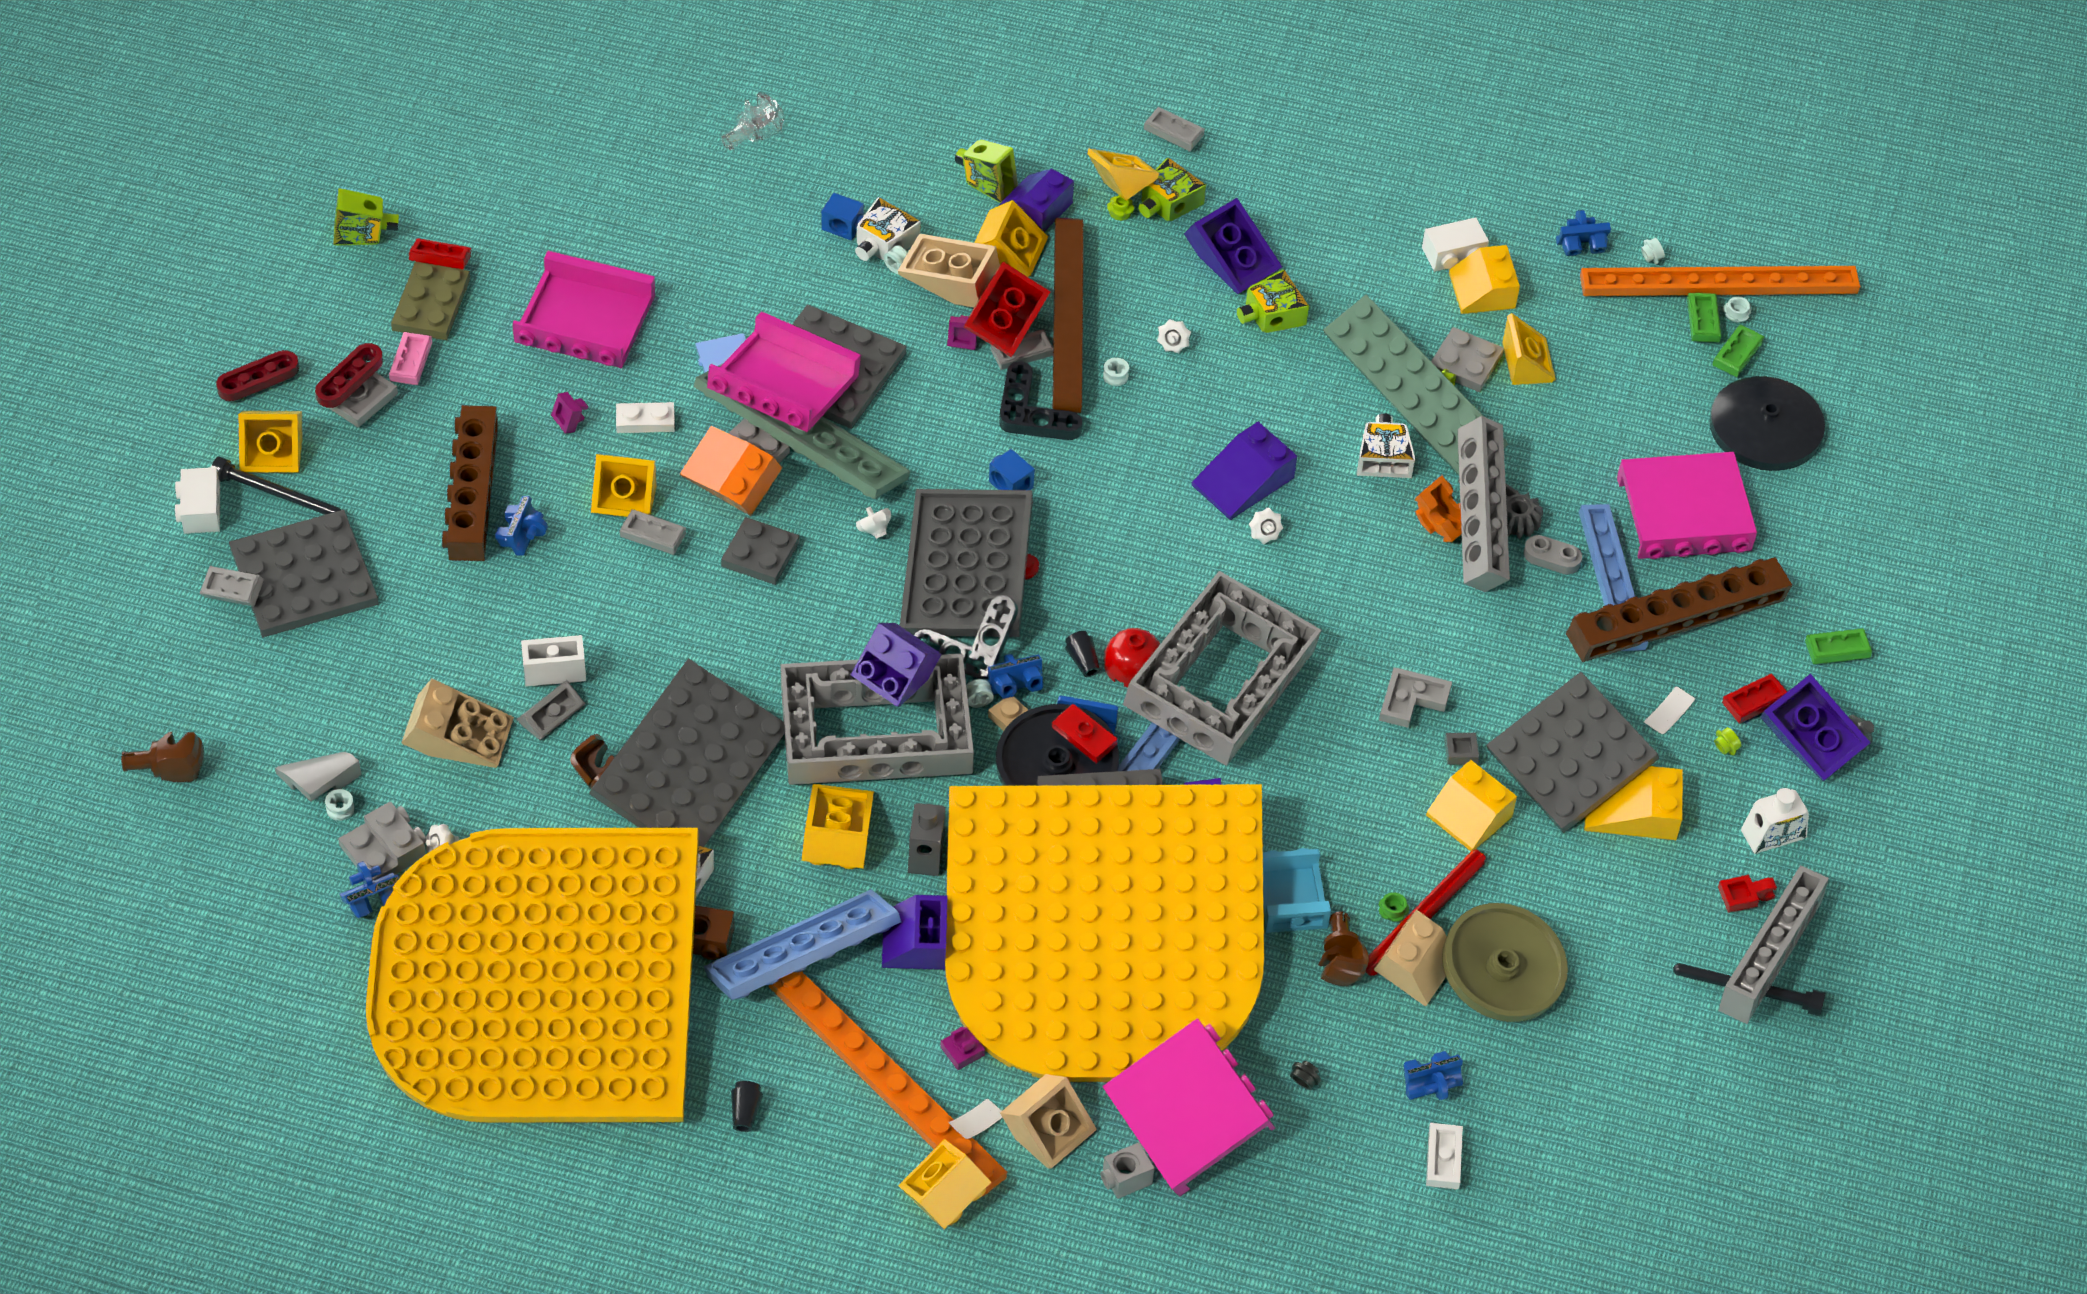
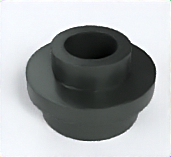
M1294 1062L1292 1065L1293 1071L1290 1077L1303 1088L1311 1090L1314 1085H1319L1321 1082V1078L1318 1075L1319 1070L1310 1062Z

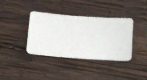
M1675 687L1644 723L1659 733L1665 734L1686 712L1695 698L1679 687Z
M986 1099L971 1111L950 1121L949 1124L964 1138L969 1139L1002 1118L1001 1110L989 1099Z

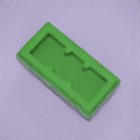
M1688 293L1687 305L1691 340L1698 342H1720L1721 330L1716 294Z
M1739 324L1714 358L1712 365L1738 377L1762 345L1765 336Z
M1864 628L1810 634L1805 639L1813 665L1870 658L1872 654Z

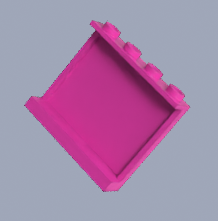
M547 251L544 257L545 271L520 322L514 320L512 323L514 342L545 349L553 353L557 352L578 359H586L607 366L622 368L656 295L655 276Z
M761 311L756 316L754 332L720 367L713 364L709 365L707 388L808 432L858 378L861 355Z
M1734 452L1621 459L1617 481L1619 487L1625 486L1640 542L1638 559L1752 551L1757 530Z
M1198 1018L1102 1086L1164 1179L1179 1197L1190 1190L1187 1185L1188 1182L1267 1126L1271 1131L1275 1129V1126L1270 1121L1274 1114L1263 1099L1260 1102L1256 1101L1252 1095L1256 1090L1246 1074L1240 1077L1234 1069L1238 1065L1236 1059L1228 1049L1222 1052L1216 1043L1221 1038L1210 1023L1204 1026Z

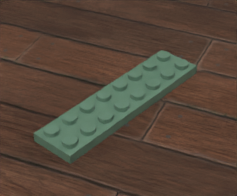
M1367 295L1363 296L1323 329L1325 335L1459 476L1458 429L1483 415ZM1503 437L1505 448L1506 446H1508V443L1506 439Z
M709 371L695 378L693 387L703 392L705 396L716 400L729 411L737 413L748 420L750 424L761 428L774 439L780 440L793 448L796 453L804 455L819 467L839 477L841 481L857 488L865 496L876 499L908 480L910 470L823 416L808 432H805L708 389Z

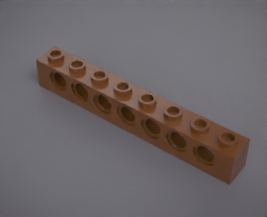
M1776 557L1767 560L1758 559L1750 565L1741 568L1735 566L1724 573L1717 575L1708 574L1700 580L1690 583L1685 581L1667 590L1658 589L1644 597H1631L1624 603L1614 606L1613 604H1608L1594 612H1581L1573 617L1566 635L1580 660L1585 662L1641 645L1647 641H1655L1783 602L1792 587V583Z

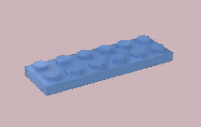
M871 889L704 966L707 977L731 1000L744 998L751 991L764 985H772L779 978L792 972H800L807 965L820 959H828L836 952L848 946H856L864 939L876 933L888 931L892 926L901 922L900 916L894 907Z

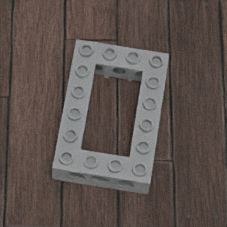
M1219 571L1131 680L1123 705L1227 766L1313 654L1322 630ZM1223 626L1270 653L1265 661L1261 660L1259 662L1256 672L1251 679L1245 680L1238 696L1235 699L1231 698L1225 713L1214 708L1211 702H1204L1187 692L1186 688L1182 685L1180 687L1177 686L1178 682Z
M963 654L941 655L928 681L905 702L934 701L937 732L922 730V733L897 734V732H891V735L867 736V734H860L859 737L836 738V735L826 736L819 741L818 747L816 743L814 708L892 703L851 676L858 660L780 664L789 785L973 774L974 751Z

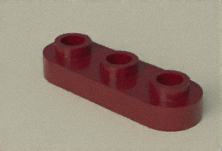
M364 343L356 347L316 385L315 394L317 402L326 408H334L341 405L382 366L383 355L381 348L373 343Z
M282 350L219 376L216 381L218 395L225 401H236L288 380L299 371L298 357L291 351Z

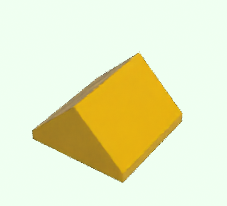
M1088 149L1087 154L1103 182L1126 201L1158 179L1159 173L1138 156Z
M1513 313L1508 315L1502 343L1512 385L1552 383L1555 381L1556 378L1546 337Z
M596 454L591 513L628 517L633 509L651 515L657 488L655 460Z

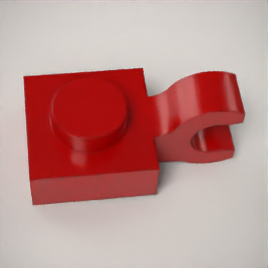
M1750 875L1720 880L1718 889L1726 909L1730 913L1758 907L1759 900L1769 901L1774 899L1773 890H1777V886L1773 877L1752 882Z

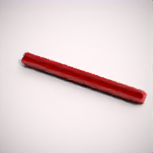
M1478 849L1472 850L1368 955L1369 962L1365 972L1369 976H1375L1378 973L1374 968L1411 915L1418 910L1431 919L1485 864L1486 856L1484 853H1481Z

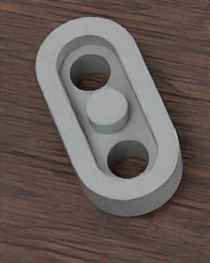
M1541 535L1532 536L1525 543L1524 557L1531 564L1562 574H1573L1580 569L1582 553L1573 545Z

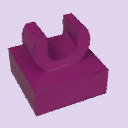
M969 316L950 317L947 346L975 350L977 336L963 327Z
M568 392L558 393L551 416L565 434L573 433L576 431L578 423L585 418L582 415V410L588 409L589 406L581 398L574 400Z
M962 1026L951 1032L950 1036L940 1041V1048L957 1070L985 1056V1048L967 1027Z

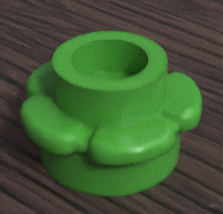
M1388 893L1378 904L1381 917L1392 922L1403 920L1404 915H1407L1409 912L1406 898L1400 893Z

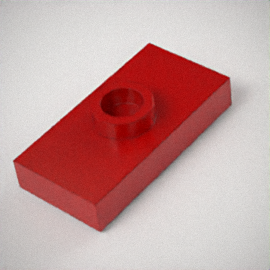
M420 238L416 239L409 251V260L462 270H464L471 258L470 247Z
M1771 673L1723 696L1722 704L1740 724L1763 713L1786 694L1787 691Z
M1074 704L1069 706L1052 722V728L1096 764L1118 745V739Z

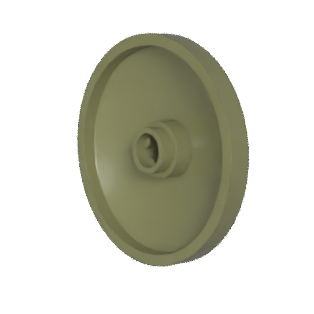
M1488 903L1471 908L1455 921L1443 945V968L1452 989L1470 1008L1495 1020L1520 1022L1540 1016L1556 1002L1567 980V958L1555 932L1537 915L1515 905Z

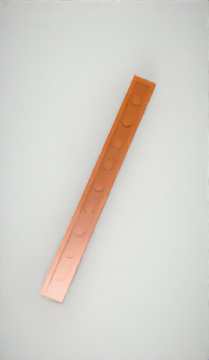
M1856 266L1581 268L1580 272L1583 296L1688 295V293H1711L1716 295L1858 294L1860 288Z
M802 971L792 972L779 978L776 983L769 985V988L933 1149L945 1139L967 1155L991 1181L986 1187L983 1196L1007 1178V1171L972 1137L966 1139L949 1124L954 1119Z

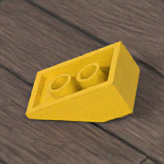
M1648 767L1585 816L1584 831L1677 840L1682 823L1683 769Z
M813 784L801 861L810 862L814 865H839L845 869H864L874 791Z

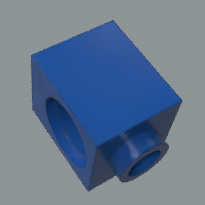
M833 193L821 211L822 230L852 241L857 233V226L864 217V203Z
M1010 449L1002 455H997L991 461L989 466V482L998 490H1031L1034 488L1035 469L1015 451Z

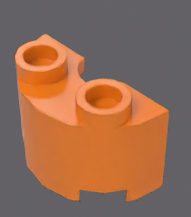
M1441 475L1415 498L1419 507L1415 513L1422 526L1430 534L1437 532L1444 537V542H1453L1462 534L1461 504H1457L1452 497L1453 487Z

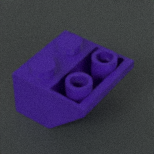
M878 623L851 676L896 707H900L928 681L942 654L896 623Z
M914 895L893 906L898 911L901 922L883 933L882 968L945 970L947 896Z

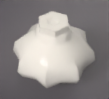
M1169 319L1165 325L1158 327L1159 336L1157 341L1162 344L1165 352L1173 351L1179 354L1183 348L1189 346L1191 331L1186 328L1183 321L1176 322Z
M871 506L866 508L869 516L856 522L858 530L872 534L876 539L887 534L886 530L891 518V511L885 508L874 513Z
M1270 508L1255 512L1252 521L1249 523L1251 537L1259 540L1263 545L1271 540H1277L1280 531L1283 529L1281 514L1273 512Z
M434 824L426 836V851L429 853L446 842L449 844L457 842L459 837L454 836L446 824Z

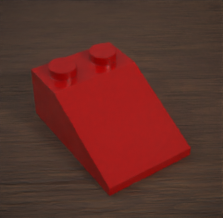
M1002 262L963 327L1012 357L1051 291L1005 262Z

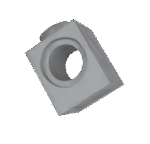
M1140 1142L1105 1156L1103 1171L1100 1174L1105 1187L1108 1190L1112 1189L1117 1199L1152 1185L1154 1166ZM1120 1170H1128L1132 1173L1124 1174Z

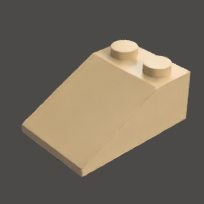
M919 233L899 267L898 275L953 304L974 308L1000 264L996 246Z

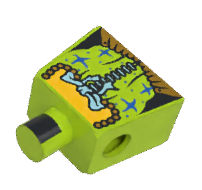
M981 139L977 140L968 150L960 148L957 151L955 162L964 166L968 185L995 201L1001 203L1018 186L1013 148Z
M1168 157L1156 168V171L1159 173L1158 179L1142 189V203L1139 204V211L1145 218H1150L1157 213L1166 221H1173L1204 204L1206 184Z
M338 188L333 245H376L380 241L381 230L398 231L399 214L383 213V199L381 197Z
M1281 270L1248 288L1246 305L1237 308V316L1242 324L1255 320L1262 332L1269 333L1307 325L1309 305L1286 271Z

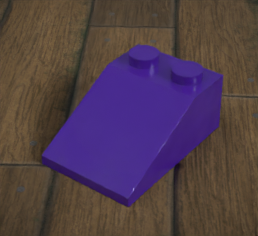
M1238 198L1233 199L1193 223L1184 233L1198 257L1237 294L1242 293L1250 286L1260 282L1283 267Z
M1258 421L1236 435L1192 481V486L1229 520H1232L1294 479L1297 455Z
M1811 673L1768 707L1761 716V719L1777 738L1823 782L1871 743Z

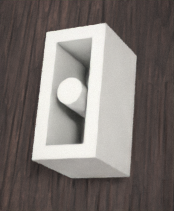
M1471 218L1425 229L1422 249L1435 272L1450 269L1477 249L1488 247L1489 240L1477 218Z
M217 467L181 469V481L175 483L176 498L180 499V504L175 505L176 522H182L184 534L220 532V482Z
M582 635L521 641L525 687L560 684L566 680L569 683L586 681Z

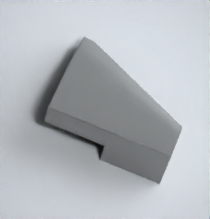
M339 752L275 768L276 774L292 790L297 788L310 802L330 788L334 790L342 789L361 776L359 760L348 752Z

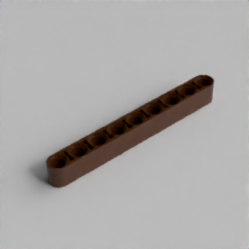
M1055 218L1052 409L1081 413L1083 219Z

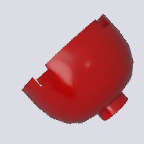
M1127 628L1119 631L1110 639L1104 653V668L1107 675L1112 681L1115 682L1116 679L1124 683V687L1128 688L1131 680L1159 647L1160 642L1152 633L1141 628Z

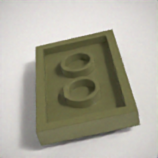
M415 261L391 322L392 331L432 336V338L447 340L469 284L470 271Z

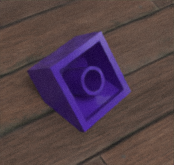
M1052 168L1030 174L998 206L1013 200L1045 232L1055 222V218H1059L1073 204L1074 180Z

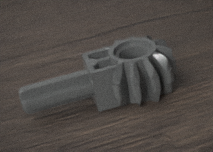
M1506 484L1508 537L1512 534L1516 535L1518 539L1523 534L1531 537L1534 531H1538L1541 526L1543 507L1539 506L1538 498L1530 499L1529 492L1522 495L1518 490Z

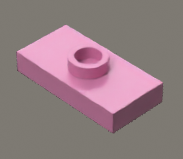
M403 333L389 373L390 381L412 385L419 384L432 345V336Z

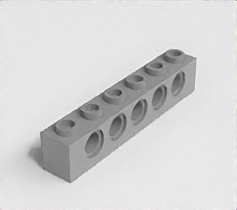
M1480 416L1458 429L1464 584L1487 592L1509 581L1510 573L1503 425Z
M1800 865L1727 982L1718 1011L1748 1024L1821 905L1828 884V877Z

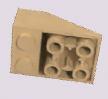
M431 679L417 696L401 743L427 756L497 768L514 717L435 679Z

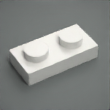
M674 402L616 404L617 433L675 432Z
M1430 1123L1426 1186L1459 1189L1463 1126Z

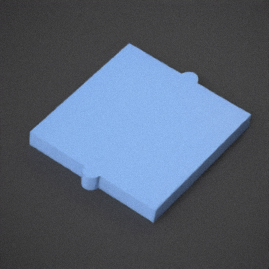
M744 333L695 343L699 355L698 362L703 367L704 373L709 371L710 364L716 366L723 364L746 340Z

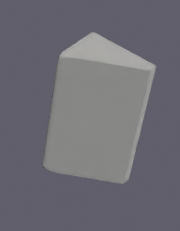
M566 680L516 720L536 738L541 740L584 706L585 702Z

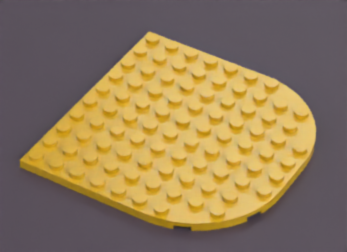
M1262 784L949 786L946 979L949 995L961 1023L977 1038L985 1048V1051L1010 1068L1013 1066L1031 1073L1033 1077L1042 1078L1045 1074L1067 1077L1069 1082H1109L1197 1018L1204 1026L1209 1023L1212 1025L1221 1038L1216 1043L1221 1050H1224L1248 1022L1249 1015L1259 997L1263 980Z
M698 828L490 829L471 833L470 837L452 844L446 842L416 861L394 884L393 892L387 899L384 907H381L374 926L366 996L367 1028L375 1054L388 1077L409 1098L423 1107L447 1117L470 1122H684L699 843Z

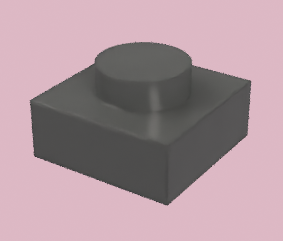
M1446 733L1447 765H1465L1470 760L1478 764L1479 751L1476 733Z

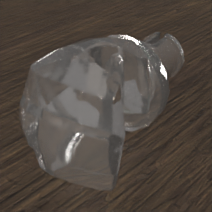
M762 92L756 94L758 106H751L749 100L746 99L745 111L736 116L737 126L721 136L723 145L731 151L747 138L750 141L757 142L759 139L765 140L779 133L784 122V112L775 99Z

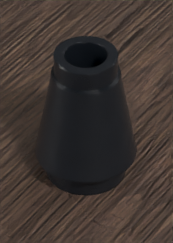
M1078 631L1068 636L1065 640V650L1083 673V676L1091 677L1096 675L1100 671L1093 637L1088 635L1087 631Z
M738 1081L735 1083V1088L731 1090L734 1130L740 1132L752 1130L763 1098L761 1086L758 1083Z

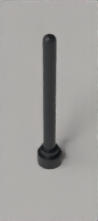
M217 456L211 467H217L220 482L232 479L324 515L341 511L339 507L238 470L235 468V465L231 464V460Z
M1677 963L1673 967V972L1678 976L1723 987L1726 986L1731 978V975L1682 963ZM1771 985L1764 997L1801 1005L1802 1009L1808 1010L1807 1014L1820 1017L1826 992L1813 989L1812 992L1806 991V993H1801Z

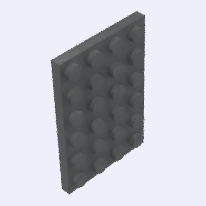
M916 489L900 626L913 635L919 630L927 629L944 636H977L990 602L995 597L1004 595L1013 599L1018 606V614L1009 637H1020L1033 505L1032 490ZM1005 602L1003 606H997L996 610L1000 612L999 619L996 621L992 618L990 623L1004 629L1005 624L1001 623L1000 620L1003 614L1010 613V609L1007 607L1008 602ZM990 629L984 637H1000L996 629Z
M688 658L592 787L589 794L639 828H698V846L705 847L785 735L784 722Z

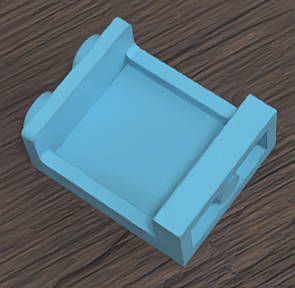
M1300 848L1294 851L1280 852L1270 850L1263 853V914L1266 933L1328 928L1331 909L1329 901H1325L1319 869V849Z

